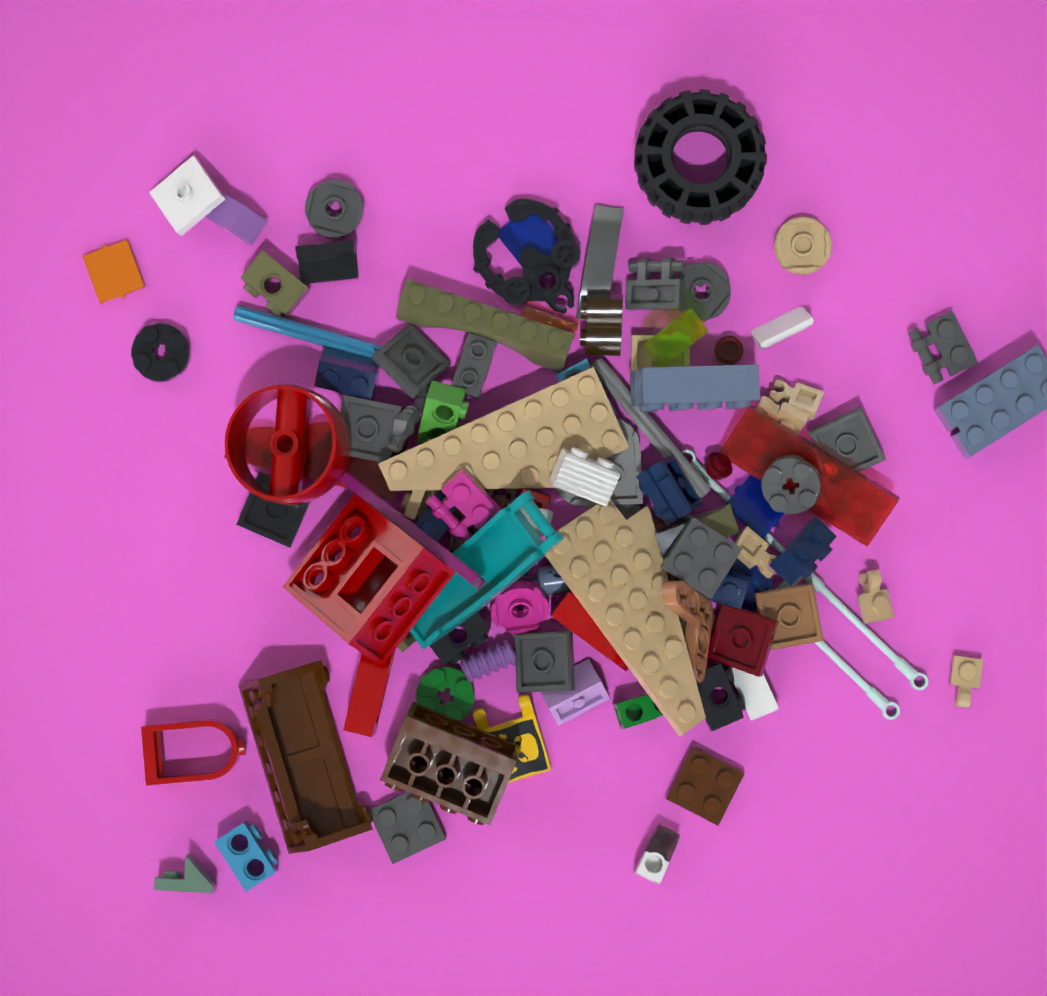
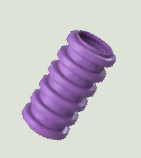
M505 640L503 645L495 644L493 649L490 647L486 648V652L482 653L480 650L477 652L478 655L470 654L466 660L463 657L460 660V665L463 673L466 675V680L472 683L474 678L481 679L483 674L489 676L491 671L499 672V668L503 667V669H506L510 663L512 666L516 665L517 660L511 644Z

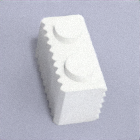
M572 447L571 451L562 448L549 477V482L552 486L607 506L620 478V473L614 468L615 464L601 457L597 461L587 458L588 453L576 447Z

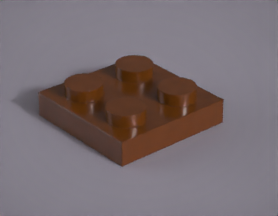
M692 746L666 799L719 826L745 773Z

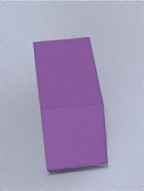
M221 192L225 200L205 217L216 225L227 229L247 244L252 245L267 220Z

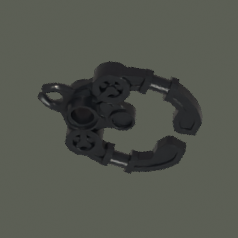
M531 199L514 200L504 208L509 221L521 223L531 215L541 218L543 223L549 221L556 229L553 236L556 239L558 238L559 242L552 248V257L545 256L534 248H525L520 253L523 278L514 276L505 281L501 273L495 275L489 268L492 261L487 257V248L497 241L500 231L498 226L487 220L477 228L474 236L473 256L476 266L473 270L476 274L479 273L482 276L488 289L504 298L505 302L512 307L524 306L528 301H546L554 311L564 314L567 312L566 307L558 305L556 299L558 296L564 295L567 297V306L569 308L574 307V295L567 284L571 270L579 264L581 257L579 247L575 243L570 230L571 226L560 217L557 207L551 208L544 203ZM546 276H552L556 279V284L550 289L541 287L540 282Z

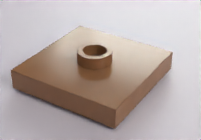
M813 583L754 593L758 613L779 620L770 651L824 641Z

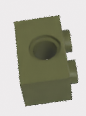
M263 250L240 277L246 283L243 288L255 298L259 294L268 301L265 306L278 317L281 313L289 317L310 292L305 284ZM272 279H277L281 281L280 290L274 294L268 293L266 291L267 283Z

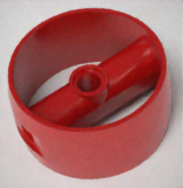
M273 385L250 394L233 412L225 433L226 459L235 478L253 495L279 504H303L323 496L339 482L350 458V434L341 413L323 395L298 385ZM277 399L275 430L270 440L272 463L268 492L260 486L249 470L245 456V440L248 428L256 414L269 402ZM312 399L321 407L328 418L333 439L332 452L323 474L314 484L302 491L310 400ZM291 437L294 444L291 451L285 452L283 442L286 438Z

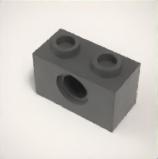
M469 333L451 386L466 389L465 396L479 400L497 342Z

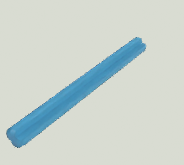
M240 305L236 307L233 319L240 323L370 358L382 347Z

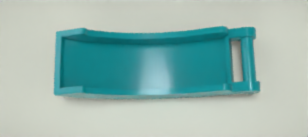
M530 490L522 493L509 506L500 510L478 532L452 553L485 579V584L478 590L458 573L453 575L410 630L423 650L490 603L565 539L560 531L556 532L535 504L533 501L535 497ZM522 508L526 510L546 537L544 542L521 512Z

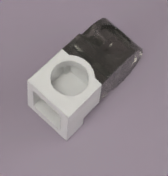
M658 824L633 873L656 884H660L677 846L680 834Z

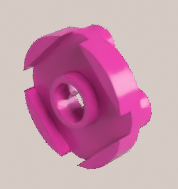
M535 580L516 581L490 602L491 617L494 624L505 627L506 632L512 634L534 631L539 627V622L544 617L545 620L547 619L550 610L547 594L540 587V583ZM520 604L525 605L523 610L517 611V608L514 607Z

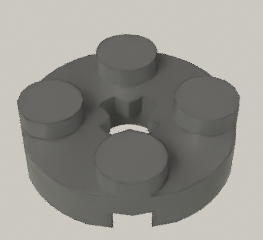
M327 180L314 187L307 196L305 202L306 217L310 226L323 237L330 239L348 237L358 228L363 218L364 207L360 195L352 185L345 181ZM334 202H339V208L343 209L342 213L331 217L330 212L326 210L327 205L332 206Z
M711 263L688 265L686 270L681 271L676 279L685 280L684 310H679L685 317L705 322L718 317L728 306L731 296L730 283L727 275L718 266ZM696 285L699 287L706 285L708 287L707 294L709 297L707 299L695 297L697 292L694 290V287Z
M784 455L775 459L766 469L761 487L764 498L774 511L798 514L808 510L815 504L821 490V477L817 468L803 460V457ZM787 478H792L793 482L799 483L795 491L785 488L784 484L787 483Z

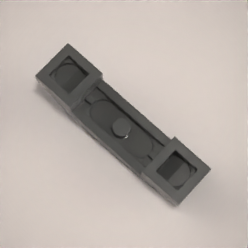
M595 204L576 319L586 320V318H581V301H587V293H610L624 209Z

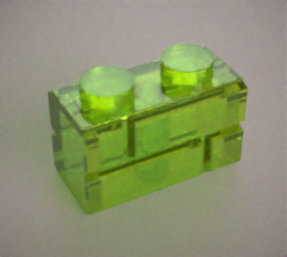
M690 308L648 340L642 348L657 367H664L709 331Z

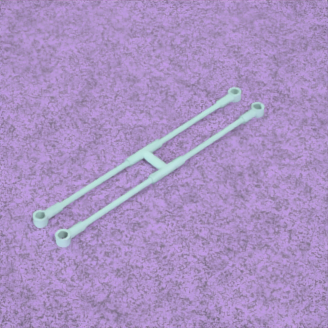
M683 450L681 452L682 454L688 453L691 455L692 461L690 464L703 480L779 553L784 549L761 524L706 473L705 468L696 460L695 454L691 450ZM688 513V514H686V515L683 516V517H684V518H688V517H691L692 515H691L690 513ZM736 558L733 565L739 571L753 575L751 580L752 586L758 592L773 590ZM814 572L806 579L801 576L792 585H789L784 580L776 588L796 586L802 578L807 583H813L814 589L817 592L820 591L895 663L894 666L909 679L912 688L923 690L927 687V676L917 672L902 657L899 658L824 586L825 583ZM824 641L814 642L866 692V696L881 709L883 717L893 720L900 715V708L896 703L889 702L875 687L869 686ZM917 676H921L924 680L923 685L920 687L914 684V679ZM890 705L894 706L896 710L893 716L886 714V708Z

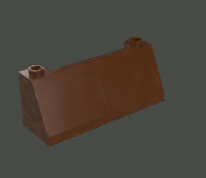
M322 660L238 685L289 854L311 851L373 830L370 809L356 800L323 690L327 688L330 675Z

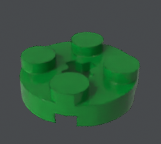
M442 667L432 670L421 679L416 691V700L422 706L461 721L470 713L474 704L475 694L472 684L466 680V675L463 672L452 667ZM445 688H449L451 690L450 695L454 699L452 702L447 701L443 705L440 703L441 698L436 695L438 691L443 692Z

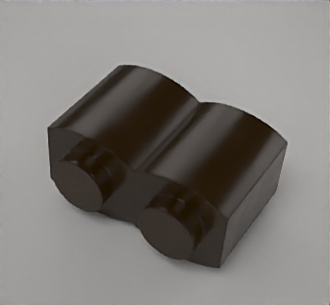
M587 293V301H581V318H586V329H580V346H585V355L621 356L623 294Z

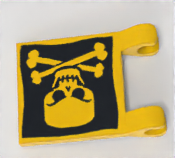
M528 694L518 697L523 717L489 727L484 708H478L473 711L477 728L522 746L508 783L552 770Z

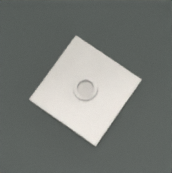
M195 156L189 158L149 192L171 226L180 236L184 235L225 200L218 187Z

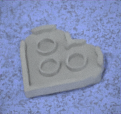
M617 419L629 448L606 458L615 464L614 468L620 473V478L610 499L615 505L643 504V493L639 488V480L636 477L642 473L641 448L638 434L631 425L621 419ZM556 488L561 498L572 505L591 507L598 504Z

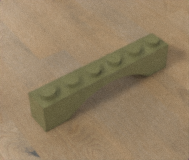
M409 279L406 280L397 306L396 319L423 328H446L482 336L514 350L533 364L560 373L563 371L574 337V333Z

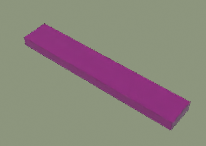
M345 472L339 481L475 588L480 590L485 584V579L350 473Z

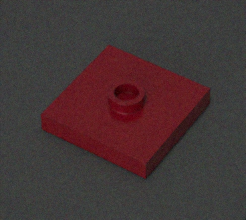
M722 603L710 640L708 658L761 677L779 620L743 607L738 609Z

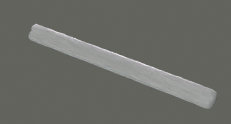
M602 358L593 362L591 367H594L600 382L664 458L670 455L674 456L699 499L708 494L710 491L708 484L647 412H640V407H631V392Z

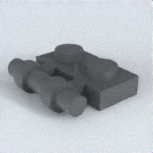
M664 257L663 260L652 261L651 258H640L639 261L629 262V272L637 273V280H627L626 310H684L685 280L674 279V274L686 270L685 260ZM652 272H661V279L650 280V275Z
M952 311L925 324L929 333L927 337L923 338L918 328L908 332L912 341L910 345L913 352L917 351L924 365L922 370L925 376L929 375L933 385L944 380L939 371L943 367H946L951 377L978 363ZM933 343L941 357L937 361H934L927 347Z

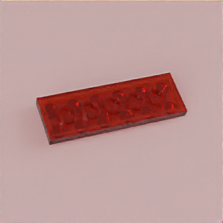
M752 405L746 409L719 452L726 455L731 463L762 481L766 469L778 457L784 455L803 457V460L817 468L821 477L820 493L815 504L808 510L867 547L900 499L896 494ZM787 478V483L784 486L789 488L790 491H795L799 483L793 482L792 478Z

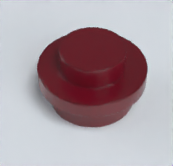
M733 336L722 337L714 347L716 359L724 365L736 364L742 358L744 352L740 340Z
M712 452L707 456L704 468L711 478L721 480L732 474L731 461L726 455Z

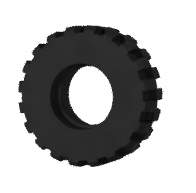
M700 89L696 93H691L690 90L680 92L679 96L669 97L661 102V105L656 110L653 109L640 129L635 146L634 170L638 177L637 182L641 191L644 190L647 195V200L650 204L661 209L662 214L668 218L672 216L680 219V222L684 224L695 222L700 223V225H708L713 221L728 219L730 215L739 212L746 206L763 179L764 168L767 163L764 134L760 133L759 123L755 116H750L745 111L747 107L740 101L737 103L729 99L730 96L720 92L719 95L710 93L708 89ZM691 132H705L721 141L727 152V165L719 178L710 183L697 184L684 179L676 171L672 157L673 149L684 135Z

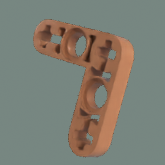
M667 581L663 586V601L667 608L687 621L685 642L696 683H701L706 673L713 607L707 598L684 581Z

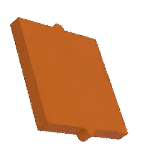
M127 239L110 246L103 245L102 249L82 256L100 304L118 297L124 299L126 294L145 288Z

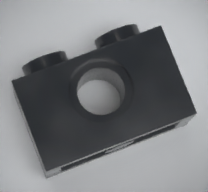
M478 612L459 625V627L464 628L467 632L465 642L461 644L454 643L450 638L449 632L430 645V648L443 665L449 661L453 666L466 656L463 651L471 644L476 648L489 638L486 632L491 628Z
M721 663L707 667L704 680L701 683H697L706 716L705 720L710 731L744 718L742 711L746 710L740 693L734 695L730 684L735 681L729 667L723 668ZM717 687L723 688L726 693L725 700L720 704H714L710 699L711 691Z

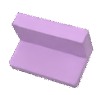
M589 659L574 666L575 690L541 692L558 726L610 699Z

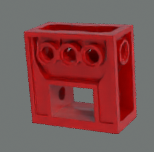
M354 494L282 587L349 645L382 667L456 572L366 501ZM361 526L359 534L351 538L352 531L356 527ZM340 551H343L341 557L337 561H334L336 555ZM324 573L323 580L319 584L315 585L314 582L316 577L319 574Z

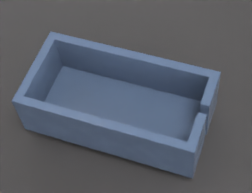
M1039 345L934 409L947 432L956 427L960 430V432L952 435L951 438L964 459L973 456L1047 409V358Z
M759 364L648 367L630 371L631 407H640V412L664 410V406H669V411H685L686 409H693V405H697V410H714L715 408H722V404H726V409L751 407V402L760 400Z

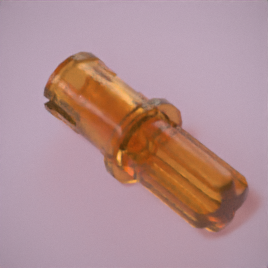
M527 306L522 309L520 315L574 333V337L576 333L565 329V327L577 331L579 322L555 316L554 312L549 314Z

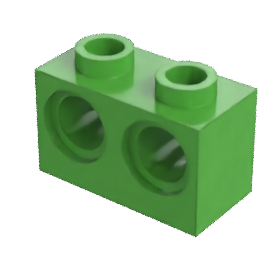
M432 380L425 401L417 443L422 444L462 426V424H459V419H465L469 402L464 401L466 389Z

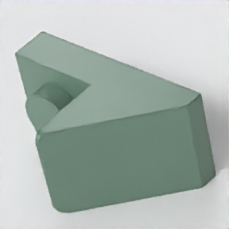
M190 853L185 857L184 876H180V871L165 870L162 875L154 878V890L214 893L217 886Z

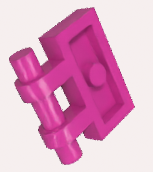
M464 468L441 486V491L446 498L440 501L433 494L426 500V503L432 509L431 513L437 519L441 518L449 526V532L455 538L459 537L464 543L473 536L467 529L473 524L480 530L502 510ZM454 505L464 515L460 520L449 510Z

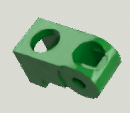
M648 694L612 703L620 729H626L663 716Z

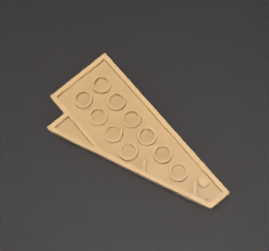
M591 367L379 462L378 466L390 491L441 490V486L463 468L483 489L557 488L549 482V477L562 448L570 451L572 447L579 448L588 453L587 458L597 461L599 457L606 459L628 449L629 446L594 367Z
M610 499L607 506L597 504L557 530L560 531L565 539L545 556L679 737H681L706 719L679 616L667 608L663 601V586L669 579L667 572L660 568L664 560L654 535L655 527L648 506H646L626 520Z

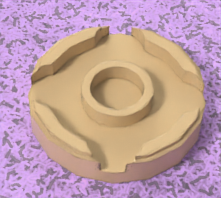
M802 216L790 219L781 226L775 236L773 249L775 258L782 268L792 274L808 275L815 273L825 265L831 255L832 241L830 233L819 221Z

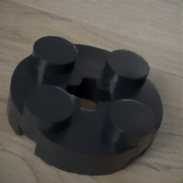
M158 323L145 326L135 337L131 348V357L134 367L142 376L154 382H168L181 375L187 369L191 358V349L186 337L180 330L168 324ZM160 345H165V350L169 352L168 357H162L161 361H157V355L153 354L154 349H159Z

